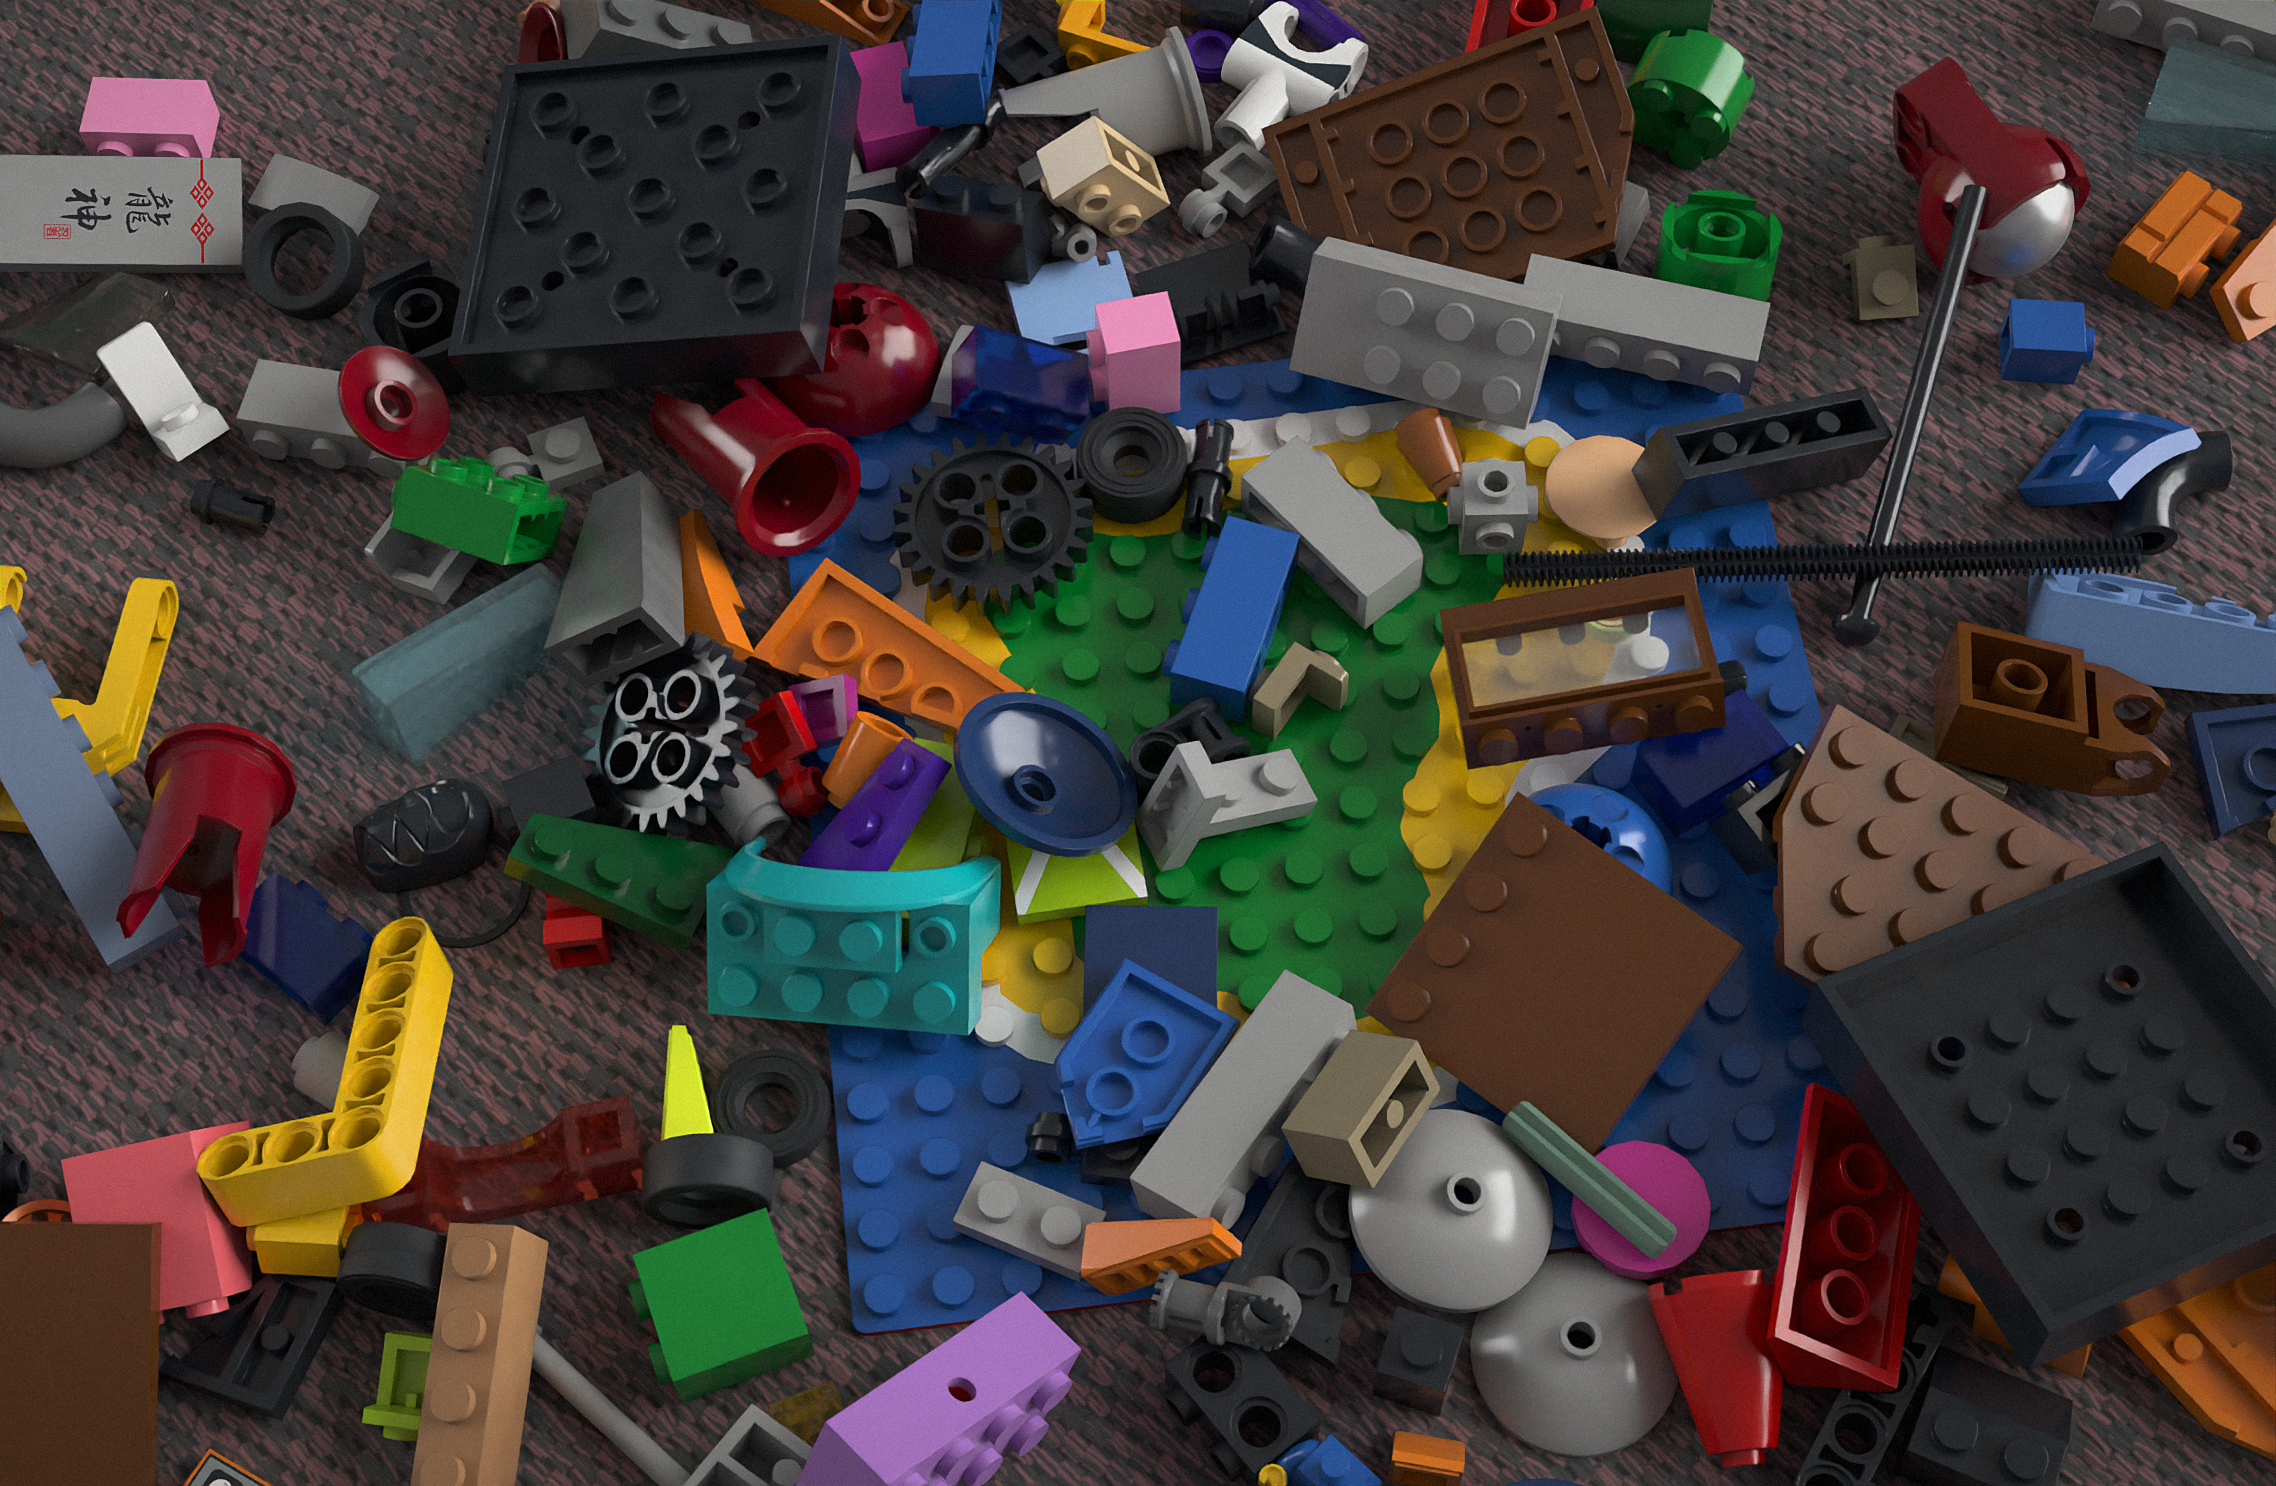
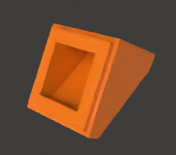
M1397 1431L1394 1435L1388 1479H1391V1483L1406 1486H1460L1465 1464V1444L1455 1440Z

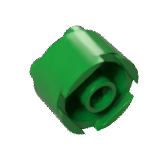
M1688 29L1684 37H1668L1671 30L1657 34L1651 39L1626 87L1635 115L1632 140L1643 142L1645 145L1668 152L1674 164L1692 170L1700 167L1703 160L1714 158L1725 150L1753 94L1755 83L1753 75L1748 81L1742 69L1746 62L1739 51L1726 41L1710 33Z
M1702 190L1690 193L1687 203L1674 208V201L1666 207L1659 232L1652 271L1653 279L1767 302L1782 239L1781 224L1771 211L1768 220L1764 215L1755 210V200L1746 195L1724 190Z

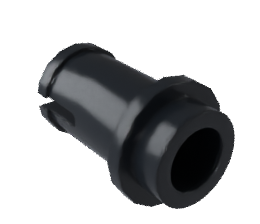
M213 477L210 481L201 479L196 484L191 496L190 511L193 515L199 516L200 521L207 525L213 524L214 521H219L264 535L267 531V526L262 525V522L270 524L275 513V500L269 496H260L228 487L223 479Z

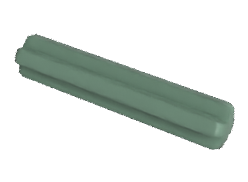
M1521 1101L1506 1115L1501 1127L1503 1134L1648 1258L1655 1260L1670 1247L1678 1232L1676 1227L1530 1102Z

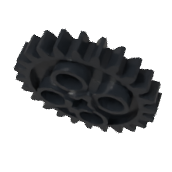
M1008 431L1001 433L996 445H988L984 434L977 432L975 447L967 449L956 437L952 439V455L947 457L936 449L930 451L932 469L917 464L913 465L914 484L901 483L899 486L901 503L893 505L896 526L892 527L895 547H899L898 551L902 568H911L912 581L915 587L929 583L932 601L936 602L946 594L951 593L953 611L959 612L968 600L976 601L979 617L985 616L990 603H999L1001 611L1006 617L1011 615L1013 600L1021 599L1030 610L1036 609L1035 592L1039 590L1055 599L1058 597L1056 577L1073 583L1076 580L1075 563H1087V543L1094 540L1093 521H1091L1094 519L1092 499L1087 498L1086 481L1084 478L1074 479L1073 462L1068 460L1056 465L1055 447L1052 445L1037 455L1034 453L1032 436H1027L1018 447L1010 446ZM984 480H991L994 485L998 522L1001 529L1003 553L1006 562L1003 567H996L993 562L989 525L981 484ZM1018 490H1020V491H1028V492H1029L1028 494H1024V495H1012V494H1011L1012 492H1015V491H1018ZM956 499L968 500L967 502L961 504L949 503L950 501ZM1025 542H1035L1039 544L1031 548H1022L1018 546ZM963 551L977 552L975 555H971L968 557H962L957 555L958 553Z
M695 631L691 635L685 633L684 643L681 648L619 674L620 679L616 684L603 681L601 686L608 698L605 704L591 705L590 710L600 719L598 726L584 730V736L595 740V747L582 756V761L596 766L585 779L587 785L599 789L593 802L595 805L607 809L605 816L607 820L621 824L623 829L667 836L668 831L682 836L686 834L688 821L701 826L706 823V805L718 809L724 807V800L720 792L724 785L733 788L739 787L738 778L732 771L736 764L744 765L751 762L749 755L741 751L743 742L750 741L758 735L757 731L745 726L746 720L759 711V706L744 700L756 685L755 682L741 677L747 665L745 662L732 657L734 651L732 648ZM650 730L654 733L649 737L635 731ZM687 730H689V731L694 732V733H696V734L706 735V736H704V737H689V736H686L685 734H686Z

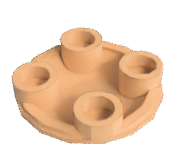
M1602 435L1574 441L1557 453L1547 470L1543 500L1546 508L1554 513L1569 529L1593 538L1599 546L1607 549L1622 547L1629 537L1639 535L1657 521L1631 471L1645 448L1622 437Z

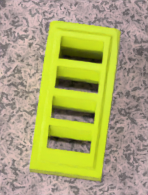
M672 1025V1030H669L661 1141L670 1137L688 1134L715 1133L710 1118V1109L697 1053L686 1025Z

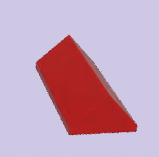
M1815 1082L1807 1086L1766 1341L1789 1385L1891 1392L1898 1387L1921 1208L1849 1098Z

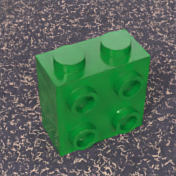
M459 455L457 462L432 457L430 465L405 467L403 475L396 481L391 494V506L394 512L390 527L500 565L551 558L555 552L569 499L549 493L550 483L532 476L514 474L513 479L510 480L493 474L495 465L482 459Z
M766 1207L632 1255L639 1278L629 1281L627 1284L640 1322L652 1318L659 1337L658 1342L647 1345L660 1386L673 1382L682 1403L816 1355Z

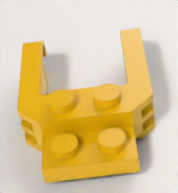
M0 565V609L10 604L16 615L23 597L22 582H27L26 573L21 567ZM138 577L132 582L99 693L94 704L84 705L78 700L51 698L61 718L64 719L74 714L90 740L93 748L82 754L94 775L106 769L111 777L136 760L178 614V593L174 582L171 580ZM0 780V831L31 834Z

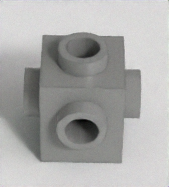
M1486 458L1477 462H1462L1459 487H1448L1447 493L1448 523L1458 524L1460 555L1508 554V552L1516 554V551L1522 554L1527 523H1537L1538 519L1537 486H1526L1524 461H1504L1498 458Z

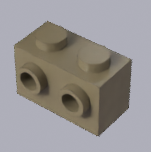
M1350 1030L1281 1129L1306 1176L1373 1189L1441 1088L1417 1040Z

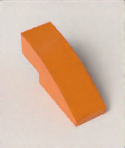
M694 508L680 518L685 633L691 635L695 631L715 639L717 642L734 650L732 657L744 661L754 654V650L738 617V614L745 610V607L702 512Z

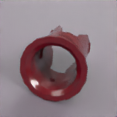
M756 378L731 380L735 389L741 394L740 399L729 403L714 417L701 405L656 392L652 411L649 412L652 431L663 445L667 444L733 508L736 529L753 550L770 557L796 556L820 545L840 528L855 505L861 484L859 457L849 442L843 436L826 428H810ZM771 464L772 467L764 473L766 468Z
M221 722L190 723L165 733L150 749L144 778L153 802L126 895L119 904L116 921L120 924L124 938H131L159 898L162 884L179 893L200 897L197 915L204 964L208 969L224 962H231L244 949L248 930L245 928L269 830L271 827L276 826L291 811L298 783L289 759L273 742L252 730Z

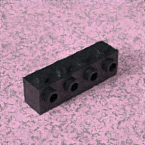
M1866 387L1660 427L1648 439L1645 450L1631 471L1656 520L1660 521L1862 478L1892 439L1893 435Z

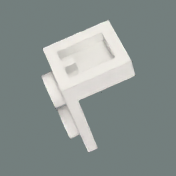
M141 322L98 349V358L164 455L179 462L230 429L217 408L202 402L152 324Z

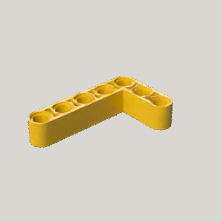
M412 916L395 920L383 927L372 942L333 1112L232 1133L220 1137L201 1153L197 1161L196 1171L231 1224L238 1227L253 1226L377 1200L393 1195L411 1179L416 1167L453 983V970L424 919Z

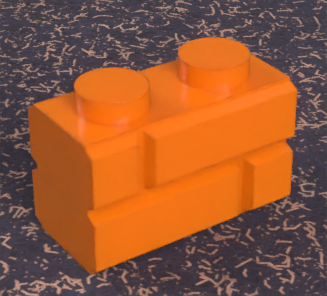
M2188 170L2181 172L2118 244L2107 271L2108 276L2131 290L2137 291L2139 295L2164 310H2168L2180 294L2189 299L2192 298L2210 272V268L2206 266L2210 259L2213 257L2222 262L2239 240L2242 231L2235 228V225L2243 210L2241 202L2219 188L2216 190L2211 189L2209 182Z

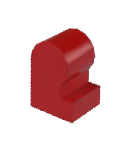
M545 892L546 920H543V945L553 970L612 963L609 920ZM595 944L590 949H586L583 951H576L568 948Z

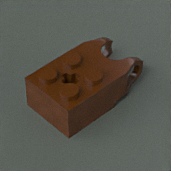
M1958 620L1933 676L1934 760L1953 764L1961 768L1975 769L2013 778L2023 783H2034L2092 797L2138 796L2159 791L2170 770V759L2149 739L2140 736L2153 733L2159 717L2165 711L2164 700L2150 686L2111 667L2084 661L2082 649ZM2129 700L2142 702L2149 707L2145 715L2132 720L2122 719L2116 716L2113 711L2116 705ZM2141 759L2150 762L2154 766L2149 774L2137 778L2121 775L2115 767L2118 760Z

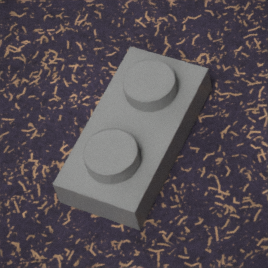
M981 1161L953 1219V1226L955 1231L1080 1282L1082 1279L1081 1262L1086 1225H1091V1222H1108L1107 1212Z

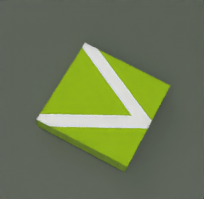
M1134 819L1128 830L1115 845L1099 854L1086 857H1061L1041 853L1022 846L1004 835L1018 925L1086 915V906H1148V895Z

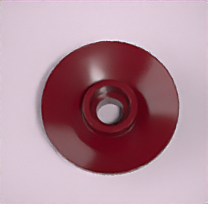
M370 346L355 353L344 364L338 379L339 404L348 425L363 443L375 452L398 461L421 460L434 453L443 444L450 427L448 401L440 383L422 362L409 353L394 347Z

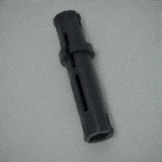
M995 83L991 85L986 123L961 124L953 128H944L907 163L897 169L895 180L903 194L913 184L919 182L920 184L910 192L909 198L920 199L937 175L945 176L972 150L982 149L992 140L991 137L994 135L995 129L1007 118H1010L1006 114L1004 105H1000L999 100H994L998 95L997 90L1002 89L1004 85Z

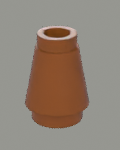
M1428 407L1410 414L1397 424L1395 432L1399 439L1396 442V448L1428 490L1433 493L1436 501L1443 503L1447 502L1448 487H1459L1463 461L1451 418L1443 417L1437 407Z

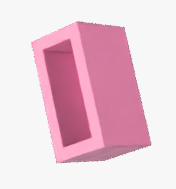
M93 77L79 132L90 156L210 158L220 113L206 80Z
M1167 291L1095 304V330L1086 331L1088 354L1092 365L1087 366V373L1093 401H1104L1106 412L1122 407L1147 408L1160 414L1180 411V337Z

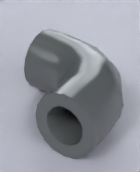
M90 381L84 382L77 390L58 403L39 409H19L0 399V465L8 468L49 469L84 459L121 434L129 426V419L110 394Z

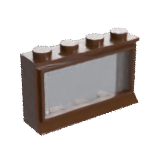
M1694 566L1439 610L1446 660L1468 770L1553 755H1565L1572 752L1618 744H1630L1637 741L1683 733H1695L1726 726L1724 680L1719 671L1700 601Z

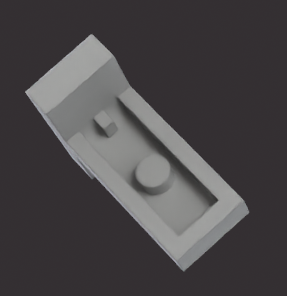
M1198 740L1176 745L1134 817V821L1158 869L1162 872L1183 867L1200 838L1306 816L1310 814L1318 800L1291 749L1211 764L1202 744Z

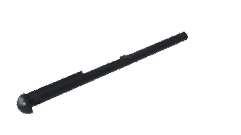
M1970 184L1964 186L1865 542L1869 546H1872V543H1876L1878 546H1880V543H1884L1886 546H1888L1889 542L1892 543L1988 196V190L1979 185ZM1871 572L1868 573L1867 579H1864L1863 573H1860L1859 579L1856 580L1855 578L1852 589V601L1846 615L1836 614L1832 616L1833 632L1837 639L1845 645L1852 647L1867 645L1877 637L1880 631V627L1870 621L1872 608L1881 583L1879 572H1876L1874 579L1871 577Z

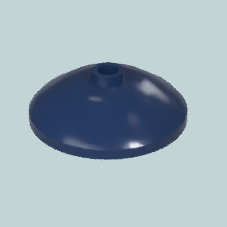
M1026 692L1001 693L985 698L971 708L956 731L953 744V759L964 791L978 812L994 828L1016 843L1049 855L1086 857L1099 854L1111 848L1122 838L1132 824L1136 814L1138 796L1135 780L1129 771V764L1119 747L1107 733L1076 709L1060 701L1038 694Z

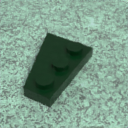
M533 812L507 857L503 873L685 954L707 912L706 885L726 868V865L734 857L736 849Z

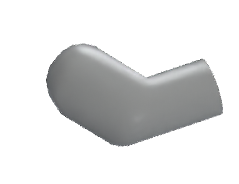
M1058 214L1048 218L1052 256L1071 257L1078 262H1087L1095 255L1097 239L1094 230L1089 225L1077 223L1069 227L1063 216Z

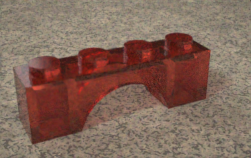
M628 1094L561 1108L555 1119L541 1130L520 1139L501 1144L479 1147H455L421 1138L416 1167L411 1179L393 1195L361 1203L362 1217L366 1222H395L424 1228L433 1232L449 1230V1223L478 1224L642 1189L643 1154L645 1153L641 1124Z

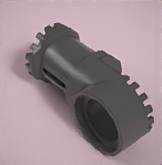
M1164 1268L1154 1287L1156 1292H1160V1295L1153 1294L1151 1300L1158 1301V1303L1150 1305L1149 1312L1152 1313L1149 1316V1322H1151L1149 1326L1153 1330L1163 1333L1170 1327L1205 1335L1207 1341L1214 1345L1222 1346L1225 1341L1250 1346L1258 1351L1260 1347H1264V1351H1271L1272 1347L1275 1350L1279 1349L1282 1344L1288 1341L1300 1318L1302 1307L1296 1291L1285 1281L1273 1276H1259L1250 1279L1245 1286L1221 1281L1215 1287L1180 1279L1179 1274L1175 1270ZM1262 1301L1272 1304L1271 1306L1279 1310L1283 1322L1267 1324L1260 1321L1252 1313L1249 1303Z

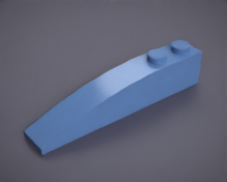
M2044 568L2042 575H2039V569H2036L2034 576H2031L2030 569L2024 636L2082 649L2084 661L2111 667L2150 686L2224 694H2276V611L2274 614L2268 615L2267 622L2257 620L2256 615L2251 611L2237 607V602L2212 596L2211 601L2205 603L2204 606L2193 604L2190 600L2175 595L2177 587L2111 573L2104 574V572L2100 571L2096 574L2095 570L2088 574L2087 569H2084L2083 573L2079 574V568H2076L2074 575L2071 574V568H2068L2066 575H2063V568H2060L2058 575H2055V568H2052L2050 575H2047V568Z

